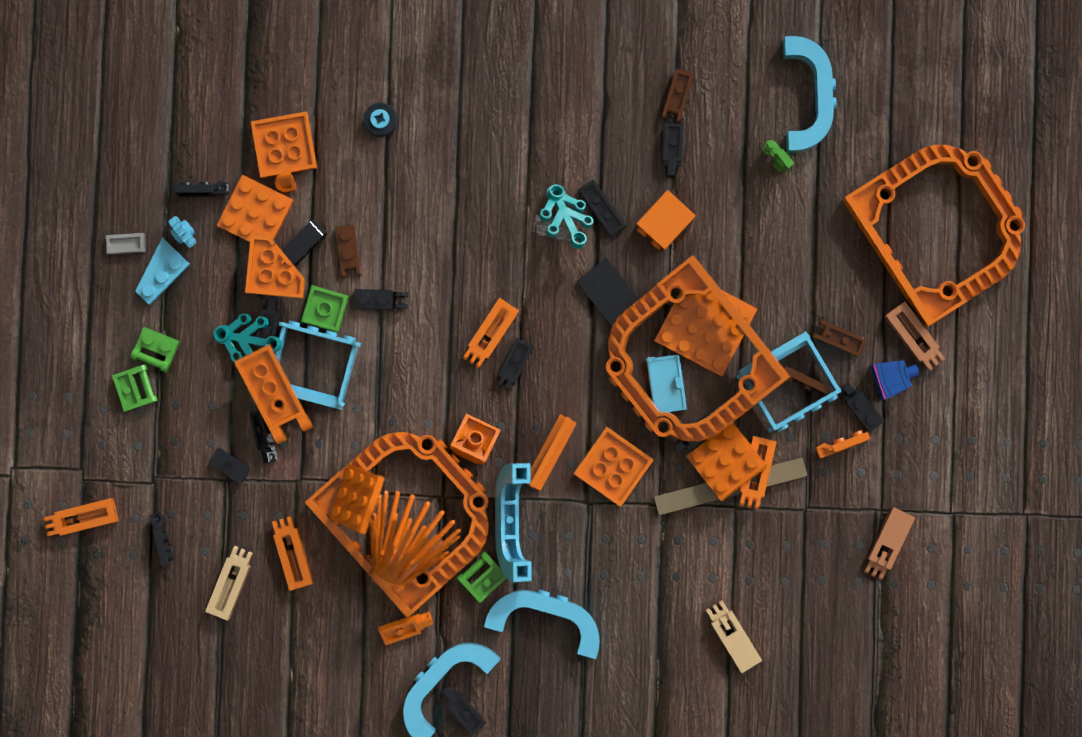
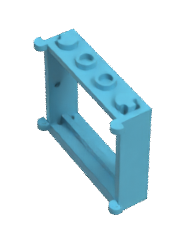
M279 321L278 325L282 326L279 336L282 347L278 352H275L279 362L288 329L352 345L339 397L291 385L299 399L342 410V406L345 405L344 399L356 354L361 343L355 342L356 338L345 335L343 339L336 337L337 333L326 330L324 334L318 332L319 328L307 326L306 329L300 327V323L289 321L288 324Z
M807 332L800 334L771 351V353L779 361L806 345L833 391L777 424L774 423L761 400L757 405L770 426L767 429L768 432L775 431L776 429L778 432L789 427L788 422L792 420L797 422L805 417L804 413L809 410L812 413L822 407L821 403L826 400L828 403L838 398L837 394L842 391ZM753 362L738 371L739 375L736 378L740 379L745 375H750ZM749 379L744 382L748 390L754 388Z

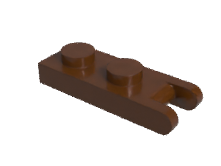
M679 69L675 70L662 119L666 118L668 112L678 115L676 123H680L694 76L693 73Z
M355 225L335 227L342 279L347 276L346 270L356 269L357 276H361Z
M821 319L818 320L817 323L823 325L824 328L821 335L813 333L811 337L856 357H860L867 339Z
M787 366L783 367L790 375L787 381L791 383L797 381L801 383L800 387L810 392L813 389L824 395L831 393V387Z

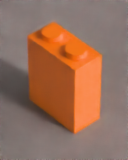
M667 190L636 223L638 228L636 231L645 238L647 236L651 239V245L655 249L665 251L696 215Z

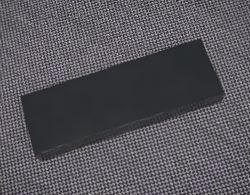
M594 179L578 189V192L610 237L626 227Z

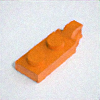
M861 430L851 434L852 438L845 440L843 437L833 441L834 445L823 443L816 447V451L821 459L867 442L870 436L868 432L863 433Z
M430 612L388 623L378 627L384 645H389L421 634L425 627L433 625V620Z

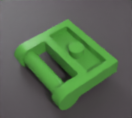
M143 327L130 358L158 367L162 372L167 373L180 341ZM143 347L166 356L165 361L163 362L141 353Z
M146 365L112 375L124 412L158 401L157 396H154L146 372L148 370ZM135 374L140 376L147 397L145 399H141L134 378Z
M486 551L481 554L482 557L466 572L457 576V579L479 603L506 579L501 568ZM485 563H488L491 567L475 582L470 584L468 579Z

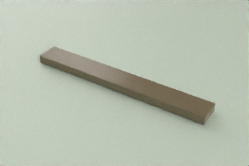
M803 458L771 465L766 487L807 476ZM753 477L749 489H751L752 482H757L756 489H758L760 479ZM707 483L655 496L654 500L658 515L719 500V498ZM741 487L730 496L740 494Z

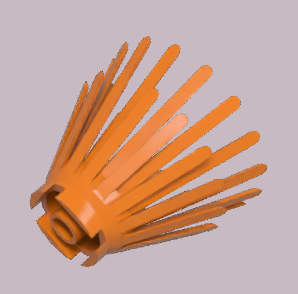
M386 490L384 492L382 512V497L379 494L377 516L373 513V520L372 518L370 520L372 567L369 575L374 573L371 579L379 586L390 590L392 585L397 586L396 592L403 591L407 583L446 558L444 556L449 552H442L460 538V536H455L461 530L457 529L444 541L440 540L454 525L455 520H451L438 535H434L428 541L429 534L444 515V511L441 510L428 528L423 525L413 539L430 507V502H425L410 530L413 519L408 518L415 499V496L411 494L394 538L398 519L396 510L400 497V492L396 491L382 550L388 502V491Z

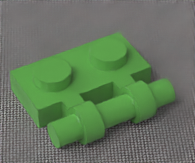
M769 140L763 146L764 154L771 155L774 161L772 164L778 172L782 171L784 174L795 164L775 141Z

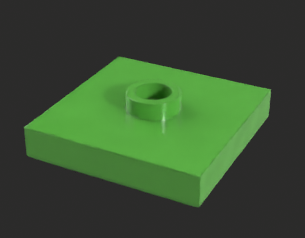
M312 285L301 322L339 333L349 296Z

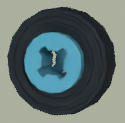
M375 103L368 107L364 113L363 121L365 128L370 134L376 137H385L393 133L397 127L398 119L393 107L386 103Z

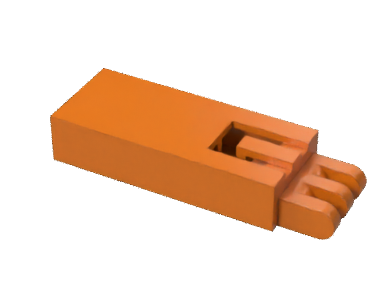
M499 298L469 343V349L463 359L467 360L471 354L473 357L469 363L473 364L478 359L479 361L475 367L479 369L486 358L489 359L520 311ZM484 334L491 338L488 345V342L485 340L482 341L480 346L478 345Z
M753 436L751 446L768 467L755 476V478L760 479L758 490H756L757 482H752L751 489H749L751 480L741 487L740 494L742 496L739 506H744L746 499L749 500L747 508H751L752 501H755L754 508L755 510L759 509L760 501L765 495L777 441Z
M113 498L54 512L55 515L43 518V522L50 520L52 522L51 524L44 525L45 529L53 527L54 530L47 532V537L56 534L62 536L119 521ZM78 515L79 523L67 526V524L74 523V519L65 520V518Z
M291 516L287 517L288 525L285 524L284 518L279 519L281 525L279 528L277 521H272L275 532L273 537L289 591L313 584L314 581L299 530L294 527ZM286 538L287 545L293 543L294 549L286 551L283 539Z

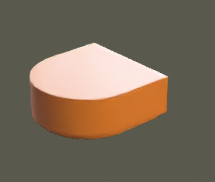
M291 171L283 172L276 176L275 187L281 192L297 190Z

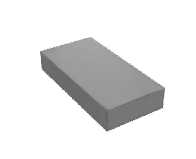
M145 233L105 235L107 255L146 253Z

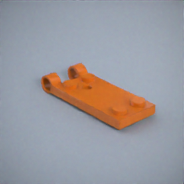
M270 344L234 361L277 444L287 440L280 425L294 418L297 419L303 432L313 428ZM279 400L283 405L276 407L275 402Z

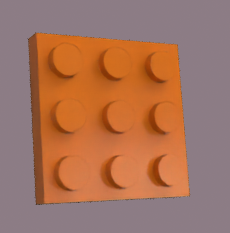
M307 111L251 121L261 179L277 176L287 171L295 173L318 169Z
M242 175L216 226L250 242L251 235L271 237L274 241L294 200Z
M731 423L716 436L706 440L686 456L721 502L768 467L734 423Z
M606 427L573 474L621 507L654 459Z
M348 464L347 470L344 472L341 488L337 493L335 505L331 510L330 520L356 532L366 534L385 478Z

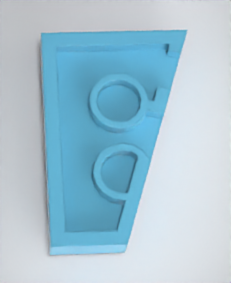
M162 237L136 292L151 305L191 264Z

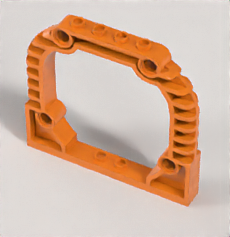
M932 145L920 149L842 199L924 327L932 325L1009 274L1018 260L1021 246L1019 234L1025 228V222L1021 217L1023 216L1021 210L1012 203V197L1001 186L1002 182L999 176L994 175L991 171L990 162L976 151L966 153L959 148L949 145ZM968 158L975 160L974 167L968 164ZM937 164L953 165L960 176L974 180L998 217L996 231L1002 241V245L998 255L987 266L957 285L954 282L946 281L939 284L936 289L923 286L913 289L901 271L903 270L902 265L898 260H894L891 255L893 253L888 244L883 243L872 225L879 221L882 206L889 204L894 199V189L929 167ZM880 191L888 193L887 200L880 197ZM1010 222L1016 223V231L1010 229ZM944 287H948L950 289V296H945L943 294Z
M693 255L625 310L616 319L609 334L608 352L610 359L606 363V370L611 376L609 380L615 387H620L622 390L620 394L627 402L631 401L634 405L632 409L638 417L642 416L646 422L644 424L650 432L654 431L661 437L671 435L677 439L691 442L712 438L790 378V375ZM675 289H680L682 292L679 299H674L672 296V292ZM712 292L725 308L723 312L727 318L735 320L737 323L736 329L741 335L746 334L759 352L753 356L750 375H745L739 380L740 391L707 418L697 423L683 424L673 413L661 412L632 376L633 362L625 350L629 336L634 330L668 302L681 304L686 300L687 295L707 296ZM616 361L621 364V369L618 372H615L612 368L613 363ZM747 379H751L754 382L752 390H746L744 387V382ZM663 421L669 425V429L665 433L659 427Z
M395 432L376 439L349 464L370 472L385 457L395 451L411 449L420 459H432L464 494V509L472 518L469 534L464 541L436 567L424 572L428 577L426 583H420L416 577L407 583L403 591L396 592L397 586L392 585L390 590L379 586L408 618L481 551L488 535V516L485 509L489 501L484 493L486 489L480 482L475 483L471 479L473 475L466 467L464 469L460 467L458 463L461 461L454 453L450 455L445 450L447 445L441 439L437 441L430 435L419 437L411 433ZM426 439H430L433 443L430 450H425L422 446L423 441ZM347 465L305 503L369 574L372 567L371 557L369 555L365 556L361 552L363 549L356 540L352 542L338 526L339 523L330 520L331 510L335 505L337 493L341 488ZM478 496L484 499V505L479 508L473 503L474 498Z

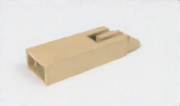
M234 546L230 557H227L205 611L227 621L230 620L251 568L249 562L253 554L248 552L246 558H244L246 550L241 549L239 555H236L239 548L237 546ZM232 566H235L232 574L237 575L236 580L228 578Z
M721 600L719 605L723 609L719 610L716 604H714L712 607L716 613L713 614L709 608L706 609V612L712 620L710 622L738 669L743 673L760 663L762 659L733 612L729 611ZM727 621H729V623L735 631L731 633L729 636H727V634L721 626V624H723L725 629L729 630L731 627L729 626Z

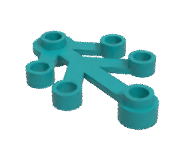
M558 184L550 186L546 192L549 200L545 208L541 210L539 218L544 222L549 221L552 215L551 210L555 203L558 212L552 224L547 228V235L549 237H556L563 219L571 235L570 244L575 249L584 247L587 237L583 232L577 231L572 218L581 222V226L585 229L592 227L593 218L581 214L586 208V203L583 200H577L566 195L564 188ZM565 203L574 206V210L566 207Z
M242 313L229 326H218L214 330V338L218 343L225 344L233 362L236 361V354H239V359L244 357V354L236 350L232 340L238 341L245 355L253 352L249 344L259 346L270 344L272 350L278 352L282 347V342L278 337L270 336L264 339L250 336L259 328L264 329L268 326L267 318L257 317L255 322L241 333H233L241 325H249L251 323V316ZM244 316L247 317L246 322H243ZM263 319L264 323L261 326L260 321ZM276 341V342H277V345H276V347L274 348V347H273V343Z

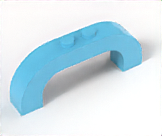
M785 36L783 39V59L802 60L812 68L814 73L815 122L813 126L806 130L788 131L786 134V153H800L816 146L825 137L832 125L834 109H836V97H833V90L836 89L835 78L832 79L830 60L818 44L804 37Z
M530 463L505 464L499 472L495 489L497 558L502 573L506 579L512 582L531 581V561L524 559L519 545V491L523 483H531Z
M540 589L538 592L530 590L513 591L498 599L487 615L484 627L503 632L508 615L520 607H528L570 619L578 626L581 632L577 654L593 659L597 657L599 633L596 623L584 608L569 602L568 597L557 595V598L549 596L550 592Z
M478 643L457 644L447 649L438 659L434 657L427 664L429 669L425 673L421 671L414 679L416 683L411 688L404 703V722L411 737H431L435 733L436 729L423 717L421 711L422 700L452 666L459 662L468 661L476 664L488 674L501 658L490 648Z

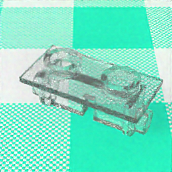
M536 215L533 232L543 236L547 235V228L552 224L553 218L551 217L549 221L544 222ZM562 220L559 232L555 238L570 241L571 235L564 220Z

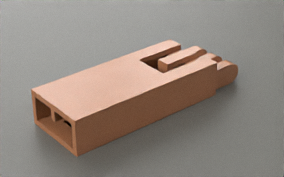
M905 301L884 316L917 362L922 361L929 371L933 369L929 363L930 361L935 367L939 365L935 357H938L941 362L945 360L938 350L940 347ZM922 337L929 347L925 348L923 343L917 345L915 341Z
M891 507L867 557L868 562L864 569L865 573L868 574L872 567L871 576L875 577L877 572L880 571L877 579H883L887 569L891 570L915 517ZM882 545L890 548L888 553L882 551L880 558L877 557Z

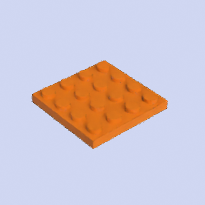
M680 291V293H679V295L677 296L676 299H679V298L681 297V295H682V292H681V291ZM723 291L750 325L757 308ZM711 292L707 296L687 295L683 303H674L654 342L722 377L744 335H741L736 329L737 323L735 320L727 318L723 312L725 308Z

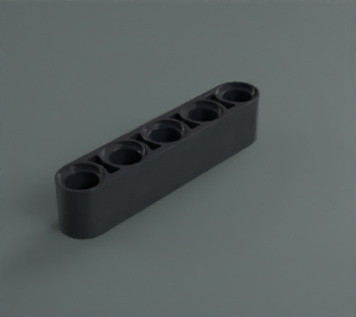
M311 220L282 249V252L296 267L325 238L327 232L315 220ZM256 294V295H258L261 299H264L266 296H268V295H259V294Z

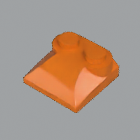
M466 414L450 445V449L456 455L466 460L484 465L501 430Z

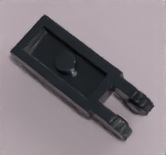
M355 289L354 308L408 309V304H393V297L405 298L408 297V292Z

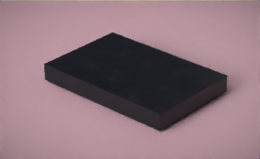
M607 258L576 281L611 327L625 310L639 300Z

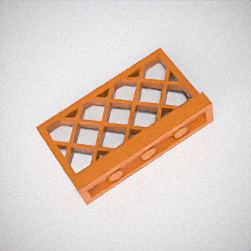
M559 415L530 469L531 483H527L529 486L541 491L577 424L569 417Z

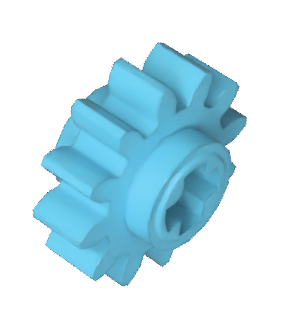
M174 216L168 221L173 228L170 230L171 234L180 244L184 242L191 248L197 243L196 239L192 236L195 231L186 220L180 221L178 217Z

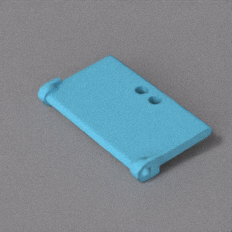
M680 356L645 358L651 397L657 408L661 412L687 410Z

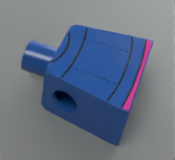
M904 360L870 365L880 400L888 399L911 387L910 378L919 376L917 366L906 367Z

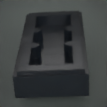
M220 447L217 448L208 462L209 465L238 484L242 483L251 469Z

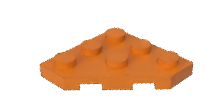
M251 235L245 293L304 299L305 278L271 237Z

